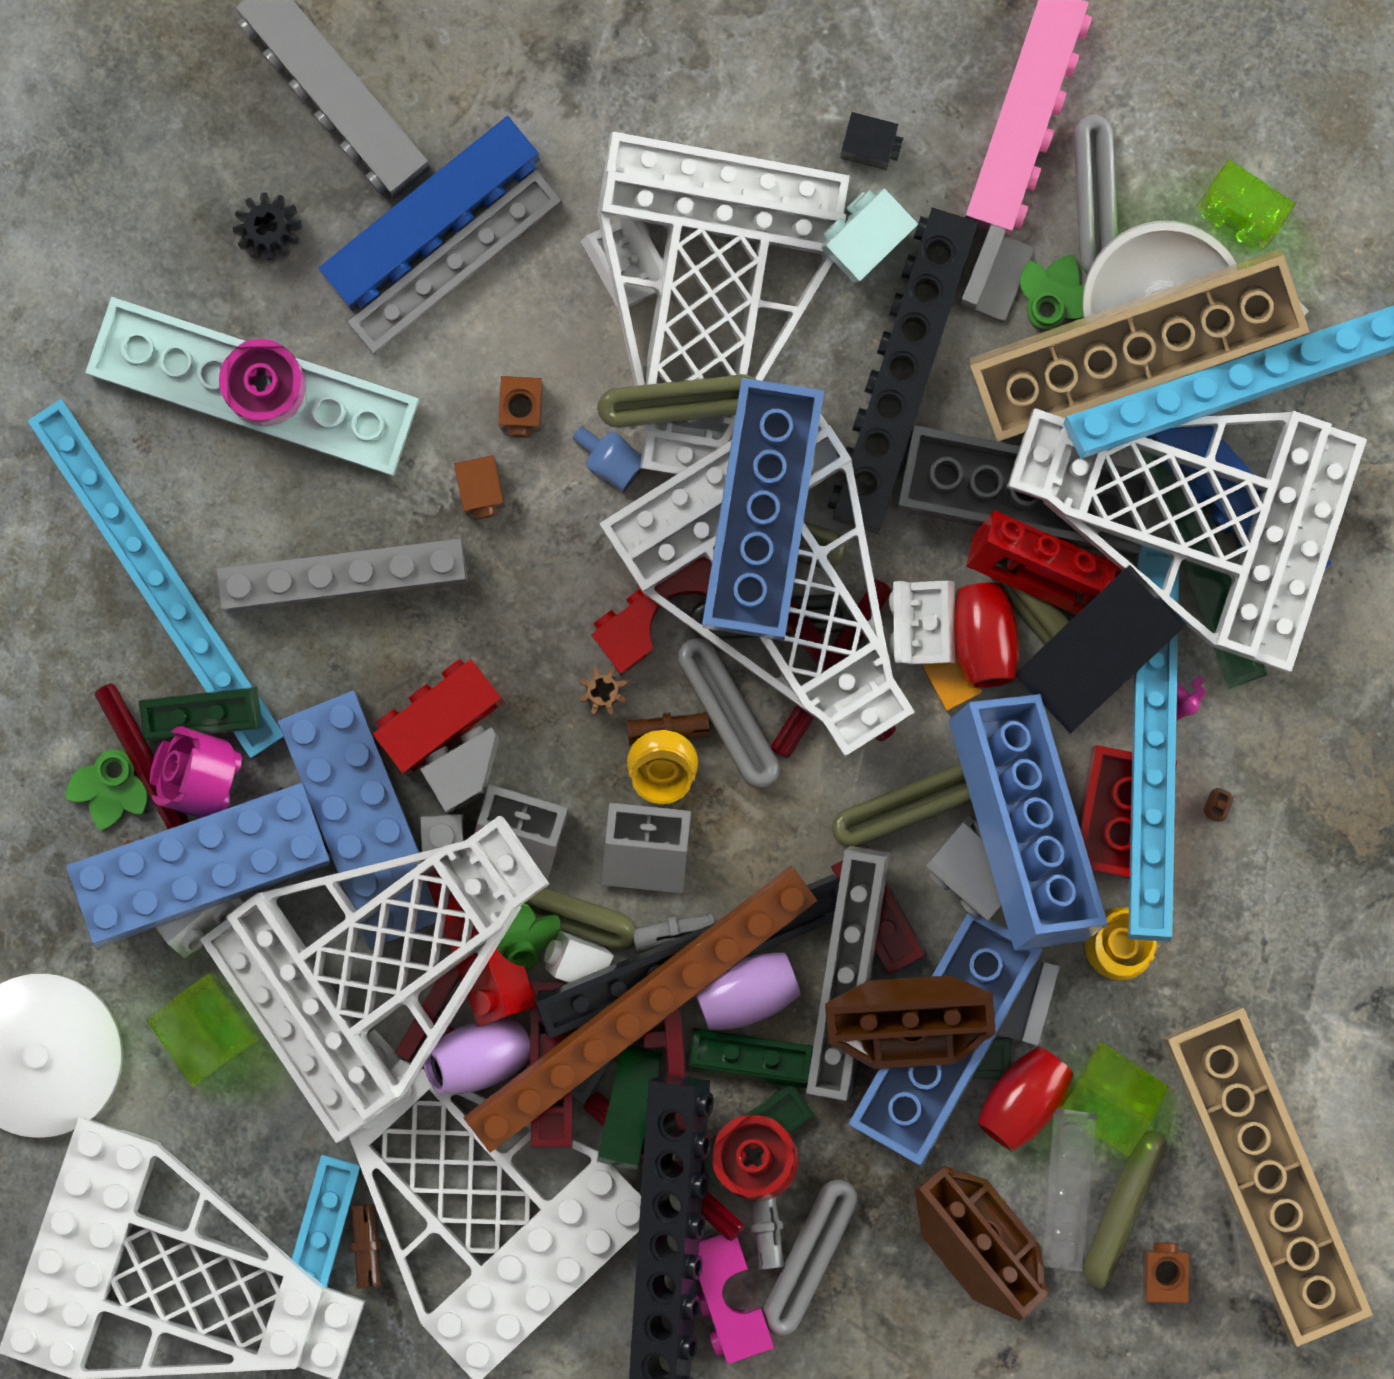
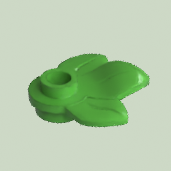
M1074 255L1057 259L1046 270L1033 261H1028L1020 276V288L1029 301L1027 304V316L1035 327L1042 330H1051L1059 327L1065 319L1083 318L1082 296L1084 285H1079V268ZM1042 304H1050L1054 308V315L1051 317L1042 316L1039 307Z
M108 750L97 758L95 765L81 767L72 775L66 788L65 799L71 802L89 801L88 807L94 824L99 830H104L115 824L122 816L124 810L142 815L147 804L148 795L142 781L135 776V769L127 754L120 750ZM114 762L119 763L122 767V773L117 778H112L108 773L109 766Z
M524 903L520 906V911L497 946V949L507 960L524 967L528 971L536 965L539 951L548 947L553 939L556 940L560 930V919L557 914L535 918L533 910Z

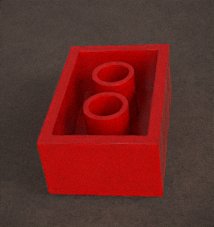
M461 658L441 673L445 679L432 688L428 683L408 698L412 703L400 713L393 709L376 722L379 729L373 733L374 737L404 775L410 776L427 763L425 760L427 756L445 746L448 747L505 703L472 659L466 663Z
M1100 745L1092 747L1078 824L1092 871L1130 879L1132 752Z

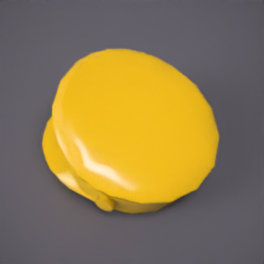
M668 730L651 731L644 734L632 745L627 757L628 773L634 789L639 796L648 802L656 804H669L683 798L690 790L692 782L695 781L699 763L696 750L691 742L681 734Z
M1115 907L1105 911L1108 925L1085 941L1086 957L1090 965L1099 974L1111 980L1122 981L1135 978L1142 974L1154 960L1157 941L1128 939L1129 907Z

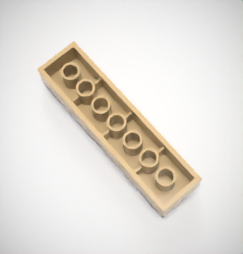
M1277 249L970 358V367L998 442L1024 433L1034 408L1066 418L1072 414L1167 383L1301 336L1310 331L1284 254L1281 249Z
M1236 1007L1162 1038L1290 1343L1299 1347L1373 1316L1245 1009Z

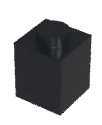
M851 112L840 158L887 170L890 159L898 161L904 137L896 136L899 124Z

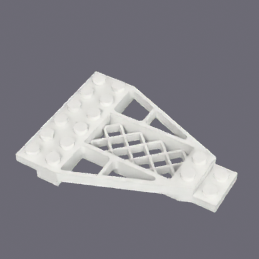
M611 132L597 215L634 386L656 384L657 375L660 376L664 383L672 382L662 367L679 355L692 372V375L684 381L704 379L702 374L718 362L728 376L748 374L758 308L789 314L787 321L753 376L757 380L763 381L833 264L832 259L820 247L827 241V238L823 235L827 229L839 218H842L844 222L846 221L847 214H844L850 175ZM611 216L662 225L667 229L662 274L658 281L621 275L610 224ZM681 229L694 231L679 242ZM699 234L712 254L695 266L682 246ZM708 234L734 239L718 249ZM739 241L752 261L734 273L721 253ZM748 241L755 242L754 250ZM768 245L817 253L822 256L821 264L795 306L768 302L760 298ZM678 253L689 271L673 282ZM716 258L729 278L711 289L698 270ZM751 268L748 290H746L738 277ZM693 275L706 294L688 306L675 286ZM733 282L745 301L728 313L715 293ZM624 284L651 288L657 293L645 366H641ZM672 294L683 311L666 322L670 295ZM709 298L722 318L705 330L692 310ZM744 309L740 331L731 317ZM686 315L699 335L681 346L669 329V326ZM726 322L739 341L721 353L708 334ZM665 334L676 351L660 362ZM703 338L716 358L698 370L685 351ZM738 349L735 369L733 371L725 357ZM736 415L643 425L646 433L640 468L679 474L728 443L733 434Z
M1034 408L1007 488L1044 500L1043 503L1122 571L1128 565H1131L1187 626L1211 647L1288 673L1292 672L1367 439L1333 428L1331 423L1296 411L1204 416L1172 428L1214 426L1215 429L1205 458L1143 437L1117 446L1109 451L1105 450L1080 459L1063 424L1065 418ZM1281 424L1282 430L1266 478L1216 462L1215 455L1225 425ZM1129 447L1139 469L1120 477L1110 455ZM1139 450L1161 458L1146 465ZM1168 460L1178 482L1159 491L1149 468ZM1103 463H1105L1113 481L1095 490ZM1178 463L1200 471L1185 478ZM1142 473L1152 495L1133 504L1123 481ZM1206 473L1217 495L1198 504L1187 482ZM1216 476L1238 483V485L1223 491ZM1116 485L1126 508L1107 517L1097 494ZM1181 486L1191 508L1172 517L1162 494ZM1245 486L1255 509L1236 517L1226 495ZM1256 490L1261 491L1260 498H1259V496H1258ZM1155 499L1165 521L1146 530L1136 507ZM1219 499L1230 521L1211 530L1200 508ZM1091 501L1099 517L1087 513ZM1129 511L1138 530L1110 520ZM1194 512L1204 534L1185 543L1175 520ZM1254 514L1246 537L1239 521ZM1168 525L1176 543L1150 535L1149 533ZM1232 525L1243 547L1224 556L1213 534ZM1102 531L1168 554L1171 563L1163 588L1160 589L1104 541L1098 533ZM1207 538L1216 557L1188 547ZM1241 553L1238 564L1226 561ZM1182 560L1225 573L1231 578V587L1215 633L1208 630L1170 597Z
M820 414L809 489L836 472L843 471L846 476L855 528L827 546H819L803 521L801 538L810 552L799 550L798 555L812 558V563L807 581L794 578V584L805 586L806 589L801 609L792 607L789 609V613L800 615L795 638L785 636L784 639L785 642L793 643L789 665L786 664L771 639L758 637L781 673L779 678L771 676L709 631V629L702 628V624H699L655 591V587L700 558H707L712 564L732 440L599 524L644 595L822 722L845 757L906 719L915 711L892 675L852 459L832 427L827 424L822 414ZM854 537L858 539L872 617L869 621L865 619L827 559V555L831 551ZM816 561L833 587L812 582ZM810 588L834 593L829 616L805 611ZM838 596L854 621L834 617ZM804 616L828 621L823 644L799 639ZM832 622L856 628L852 650L828 646ZM861 631L869 644L856 651ZM797 645L822 650L817 673L793 668ZM826 651L848 656L821 673ZM793 673L813 677V679L800 686Z
M498 816L462 842L257 893L227 915V920L201 938L200 941L334 1141L339 1143L406 1095L521 909L520 906L547 887L549 883L504 817ZM413 863L418 865L359 910L355 909L339 885L341 881ZM436 869L441 877L429 876L428 874ZM423 880L442 884L438 907L419 904ZM326 885L345 913V920L309 947H306L277 905V899L281 896ZM413 886L410 902L396 899ZM450 891L465 912L447 909ZM391 904L409 908L406 931L387 928ZM418 909L437 913L434 936L415 933ZM380 911L378 926L363 923ZM446 914L465 918L462 941L442 938ZM474 924L479 934L471 939ZM358 928L377 932L373 955L355 951ZM386 933L405 937L401 960L382 956ZM348 934L346 950L331 947ZM413 939L433 942L429 965L410 962ZM441 943L460 947L439 962ZM326 952L344 955L341 978L324 975L323 969ZM475 952L478 953L472 966L434 1025L420 1005L418 995ZM354 957L372 961L369 984L350 980ZM381 962L400 966L396 989L378 985ZM409 968L427 971L406 987ZM330 983L340 984L339 994H337ZM349 986L368 990L364 1012L347 1009L346 1002ZM377 992L395 995L374 1010ZM402 1005H406L428 1037L400 1082L397 1083L368 1040L367 1034L372 1027ZM353 1017L362 1018V1020L357 1023Z
M374 1029L367 1035L368 1040L397 1083H399L411 1062L395 1054L396 1050ZM422 1068L405 1096L351 1134L349 1139L421 1325L472 1379H483L639 1232L641 1194L630 1184V1181L616 1166L597 1162L598 1150L573 1139V1149L588 1155L591 1158V1163L550 1200L545 1199L511 1162L513 1155L531 1139V1122L526 1125L530 1132L511 1150L501 1152L496 1148L490 1153L463 1117L467 1114L451 1098L456 1094L436 1092L426 1076L425 1069ZM430 1090L439 1101L419 1099ZM474 1092L457 1094L479 1105L487 1099ZM418 1105L442 1106L441 1130L417 1129ZM413 1106L412 1129L389 1128ZM447 1109L467 1131L446 1130ZM388 1133L412 1134L411 1158L387 1157ZM383 1134L381 1155L371 1144ZM417 1134L441 1135L440 1159L416 1158ZM446 1135L470 1136L469 1160L445 1159ZM475 1140L495 1161L474 1160ZM389 1163H411L410 1186ZM416 1163L440 1164L439 1188L415 1187ZM445 1164L469 1165L468 1189L444 1188ZM474 1165L497 1166V1190L473 1189ZM375 1168L379 1169L427 1221V1228L405 1249L400 1245L373 1175ZM502 1169L523 1191L502 1190ZM417 1193H439L438 1216ZM444 1193L467 1194V1218L443 1217ZM473 1194L496 1195V1219L472 1218ZM502 1195L525 1196V1220L501 1219ZM530 1199L541 1209L531 1219ZM445 1223H466V1246ZM472 1224H495V1248L471 1247ZM501 1224L524 1225L500 1247ZM438 1233L471 1268V1276L435 1310L428 1312L424 1307L405 1257L429 1234ZM473 1253L494 1254L482 1264Z
M79 1117L0 1345V1354L71 1379L296 1369L298 1367L331 1379H339L365 1300L328 1287L325 1288L317 1278L307 1273L161 1145V1142ZM156 1157L164 1161L200 1193L187 1230L138 1212ZM207 1200L266 1250L268 1258L200 1235L198 1227ZM133 1224L145 1228L130 1236ZM151 1232L161 1254L141 1263L131 1241ZM160 1234L183 1241V1243L167 1250ZM189 1245L199 1267L180 1276L170 1254ZM198 1247L222 1256L205 1263ZM126 1248L134 1267L116 1275ZM163 1258L173 1280L154 1289L144 1267ZM227 1258L237 1281L218 1290L208 1267ZM236 1260L261 1269L244 1277ZM137 1271L147 1293L128 1302L118 1279ZM201 1271L212 1293L192 1302L182 1280ZM266 1272L276 1294L257 1303L247 1280ZM275 1274L284 1276L281 1285ZM176 1284L186 1306L166 1315L156 1293ZM240 1284L250 1307L231 1316L221 1293ZM112 1287L119 1302L108 1298ZM150 1297L158 1316L131 1305ZM214 1297L224 1320L205 1329L195 1306ZM275 1300L267 1324L259 1307ZM188 1310L197 1329L169 1319ZM104 1311L144 1324L152 1330V1336L141 1367L85 1368ZM253 1311L263 1333L243 1342L233 1320ZM227 1324L235 1342L209 1334L208 1332ZM163 1333H169L227 1353L234 1358L233 1362L152 1365ZM262 1339L259 1350L246 1347Z

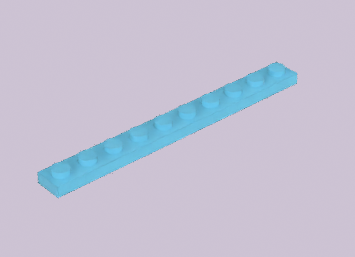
M1394 305L1066 417L1063 424L1080 459L1394 352Z
M58 400L29 419L28 423L206 692L253 687L64 400ZM259 695L263 727L233 731L251 759L284 738L280 726Z
M1142 545L1140 554L1137 555L1136 568L1162 589L1171 559L1166 553ZM1179 568L1170 593V597L1177 603H1179ZM1178 634L1134 674L1128 939L1170 942L1172 939Z

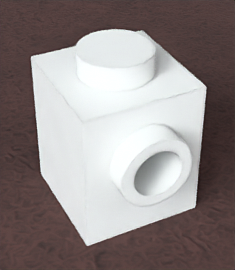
M559 931L556 940L553 939L546 949L544 956L545 969L553 977L570 983L609 967L614 955L604 946Z

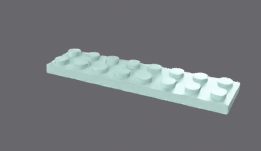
M111 297L85 372L88 376L394 477L420 401L419 398L295 358L303 370L306 382L305 396L297 413L292 418L277 425L256 426L245 422L232 411L225 402L219 387V373L222 363L237 346L245 342L244 340ZM262 374L260 381L254 382L253 385L262 392L265 391L266 385L272 384V381L268 379L266 374Z

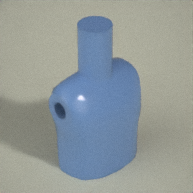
M581 426L572 437L573 440L591 452L586 461L587 468L598 477L611 483L622 493L627 490L642 471L640 468L642 455L615 432H609L600 440Z

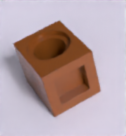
M501 376L498 425L500 430H507V436L528 438L531 437L532 431H541L542 378ZM525 398L532 403V410L526 417L517 418L509 412V407L515 399Z
M494 455L454 463L465 515L473 514L474 520L498 515L497 509L505 507Z
M1155 1242L1153 1243V1250H1143V1300L1147 1303H1189V1253L1185 1250H1178V1243ZM1164 1261H1171L1176 1267V1275L1168 1283L1158 1282L1155 1276L1157 1266Z

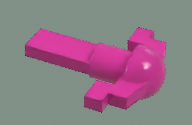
M1201 675L1190 683L1196 689L1191 695L1177 682L1178 707L1176 710V721L1185 716L1193 715L1199 709L1200 702L1207 692L1202 686L1205 680Z

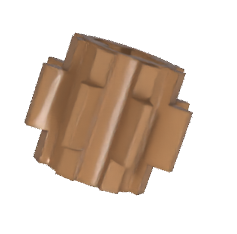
M593 667L594 678L591 681L580 679L579 681L582 686L587 688L588 692L582 695L579 700L580 702L591 700L593 703L592 715H595L601 707L606 708L612 716L614 715L612 705L616 701L620 703L627 702L619 694V690L627 685V681L615 682L613 679L615 668L613 667L607 672V675H600L599 670ZM599 681H604L606 686L613 685L615 690L609 693L610 700L607 702H603L600 697L593 698L592 692L597 690L596 683Z

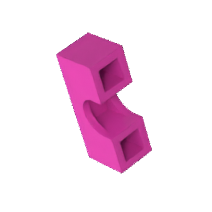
M716 1233L700 1239L699 1256L702 1257L703 1267L699 1281L703 1292L696 1294V1296L700 1299V1309L703 1318L711 1315L716 1329L715 1332L709 1333L716 1357L724 1355L727 1364L774 1349L761 1305L748 1310H736L726 1303L722 1295L723 1286L730 1276L748 1270L738 1237L730 1241L720 1233Z

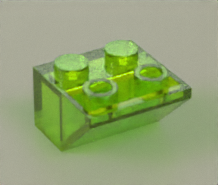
M1228 159L1197 206L1203 210L1202 216L1218 227H1222L1225 224L1236 231V239L1251 249H1256L1258 246L1265 250L1284 224L1296 203Z
M208 973L146 1020L192 1087L201 1083L261 1040L214 973Z
M1099 1041L1069 1087L1058 1112L1123 1155L1129 1157L1151 1124L1169 1086Z

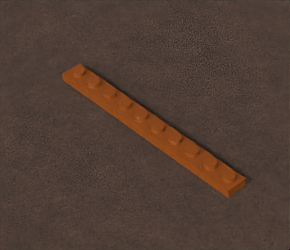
M789 866L464 1116V1120L491 1153L818 900L792 866Z

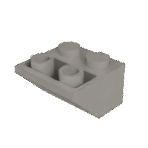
M480 725L460 737L463 744L450 751L445 746L425 758L428 765L420 770L446 813L452 814L486 793L500 739L492 727L485 731Z
M489 784L475 833L496 817L503 816L548 881L569 809Z
M609 803L602 885L683 894L691 811Z
M967 816L939 847L926 867L931 870L929 876L938 886L944 890L951 888L962 898L960 901L961 905L976 918L983 916L988 921L1001 907L978 823L970 816Z

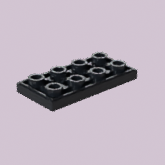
M1128 565L1016 672L1015 676L1033 695H1041L1043 705L1071 734L1187 624L1131 565Z

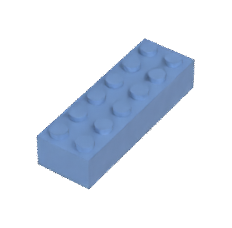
M742 378L702 628L784 641L823 402V390Z
M354 690L278 721L338 873L421 852L357 692ZM413 863L345 880L342 883L349 900L355 909L359 910L418 865ZM423 880L419 904L435 906L427 882ZM413 886L396 899L410 902ZM391 904L387 928L406 931L409 908ZM418 909L415 932L435 925L437 913ZM380 911L363 923L378 926ZM361 929L369 950H373L377 932ZM386 933L384 945L403 938V936Z
M1041 695L969 702L949 720V725L1014 951L1086 941L1107 926L1108 922Z
M299 783L66 865L92 943L96 948L328 867L331 864L303 784Z
M968 912L932 976L951 975L993 993L995 1029L997 1034L1039 960L1042 949L1033 948L1014 951L1008 929L990 919L987 921L983 916L976 918ZM996 1034L990 1039H986L977 1049L957 1064L879 1069L848 1125L922 1167Z

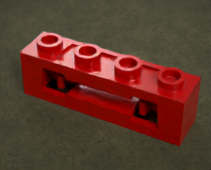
M996 510L989 515L973 534L966 567L1075 615L1086 606L1076 602L1077 592L1085 593L1081 600L1087 604L1092 597L1095 598L1122 572L1118 566L1107 559ZM1002 558H1006L1007 569L1013 570L1018 563L1019 566L1016 573L1013 574L995 566V564Z

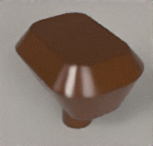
M1221 788L1213 789L1204 807L1205 815L1214 821H1224L1233 803L1232 794Z

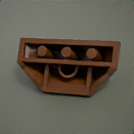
M951 975L868 980L825 1003L829 1044L837 1049L841 1048L851 1057L873 1069L957 1064L977 1049L986 1039L988 1040L996 1034L993 993Z
M943 1166L915 1190L921 1236L974 1301L1020 1321L1049 1295L1047 1284H1044V1267L1039 1243L988 1180L965 1172L954 1171L953 1168Z

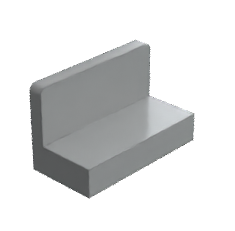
M991 224L960 306L1004 322L1020 285L1021 273L1031 257L1033 247L1004 236L1005 229Z
M1037 961L997 1033L998 1035L1038 1046L1060 966Z

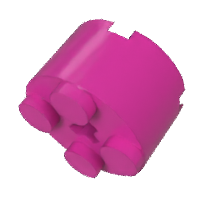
M252 339L243 342L226 357L219 373V387L225 402L239 418L256 426H273L292 418L297 413L305 396L306 382L300 364L288 349L273 340ZM266 374L268 379L272 381V384L266 385L265 391L260 392L253 383L259 382L261 375Z
M176 727L171 731L176 735L170 742L162 741L153 759L150 771V785L156 786L157 796L151 795L152 800L159 806L198 818L227 809L230 802L228 792L233 776L237 774L241 767V754L234 751L232 745L226 740L186 727Z

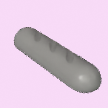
M1096 114L1083 117L1078 121L1074 129L1079 253L1081 267L1086 274H1088L1092 263L1101 250L1118 236L1113 131L1110 123L1101 115Z
M702 638L687 640L678 652L679 666L705 712L708 714L710 721L742 778L754 788L770 786L777 780L780 773L778 759L723 661L709 641Z
M840 1179L832 1180L822 1187L785 1262V1267L782 1268L766 1301L763 1315L768 1330L774 1335L783 1336L790 1334L800 1324L851 1219L858 1199L854 1186L847 1181Z

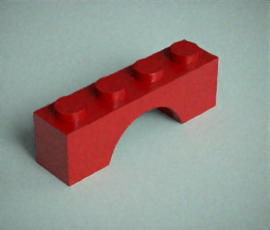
M700 558L655 587V591L668 601L684 594H698L707 597L712 564L707 558ZM638 589L626 599L629 606L616 615L611 610L593 624L597 630L591 634L592 638L621 676L653 653L650 638L651 625L655 614L661 606L644 595L641 589Z
M436 869L428 874L429 876L441 877ZM426 881L434 904L438 907L442 884ZM450 891L447 909L465 912ZM446 914L444 924L446 938L462 941L464 917ZM474 924L471 939L479 934ZM449 945L452 953L460 948ZM496 948L467 995L478 1027L509 1018L536 1007L533 1000L535 996L525 968L507 960ZM473 953L457 965L461 981L472 966L478 953Z

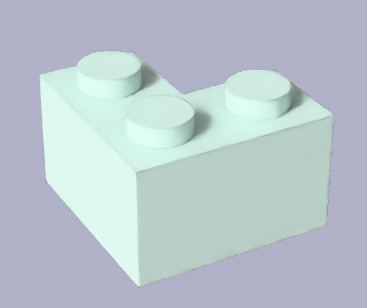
M885 188L876 192H872L870 189L866 193L862 192L847 206L846 209L851 214L846 218V221L844 222L842 218H839L823 234L827 241L820 248L853 283L861 281L918 225Z

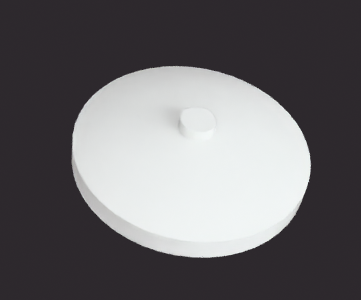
M1153 221L1137 225L1112 239L1092 263L1083 289V317H1088L1232 266L1236 262L1219 240L1196 226L1177 221Z
M29 974L12 978L0 984V1128L12 1134L32 1138L52 1137L73 1131L79 1117L89 1120L93 1119L106 1106L116 1090L123 1065V1044L118 1024L104 1001L95 992L78 981L54 974Z

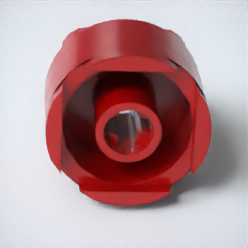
M761 1115L739 1116L722 1127L715 1138L712 1152L714 1172L719 1181L736 1196L753 1202L766 1201L783 1193L793 1182L799 1167L797 1147L791 1135L772 1118ZM752 1149L758 1153L764 1150L761 1156L763 1163L759 1167L754 1164L748 1167L746 1165L750 1161L748 1152Z

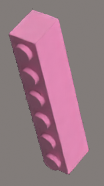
M1038 0L965 218L977 221V227L989 231L992 224L1005 229L1004 236L1010 237L1013 227L1021 229L1029 206L1021 203L1026 189L1031 191L1035 189L1041 168L1034 166L1038 152L1047 153L1054 130L1047 128L1052 113L1060 115L1067 92L1060 90L1064 75L1072 78L1079 54L1073 53L1077 38L1083 40L1086 38L1092 16L1085 14L1089 2L1083 0Z

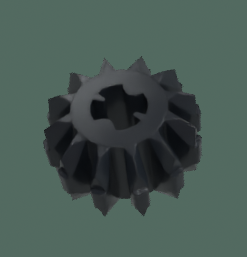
M264 192L260 195L261 205L256 206L251 198H247L245 202L251 211L249 213L242 210L236 211L235 216L244 224L234 226L233 233L238 236H244L238 242V246L241 250L252 247L250 253L252 259L258 260L265 250L267 261L271 263L275 261L274 250L279 249L284 257L290 255L285 243L289 242L293 245H298L300 242L299 237L290 231L302 229L303 226L301 220L291 219L297 213L294 205L283 208L285 198L282 195H278L271 205L268 194ZM272 219L276 231H267L265 236H263L259 225L261 223L268 224Z

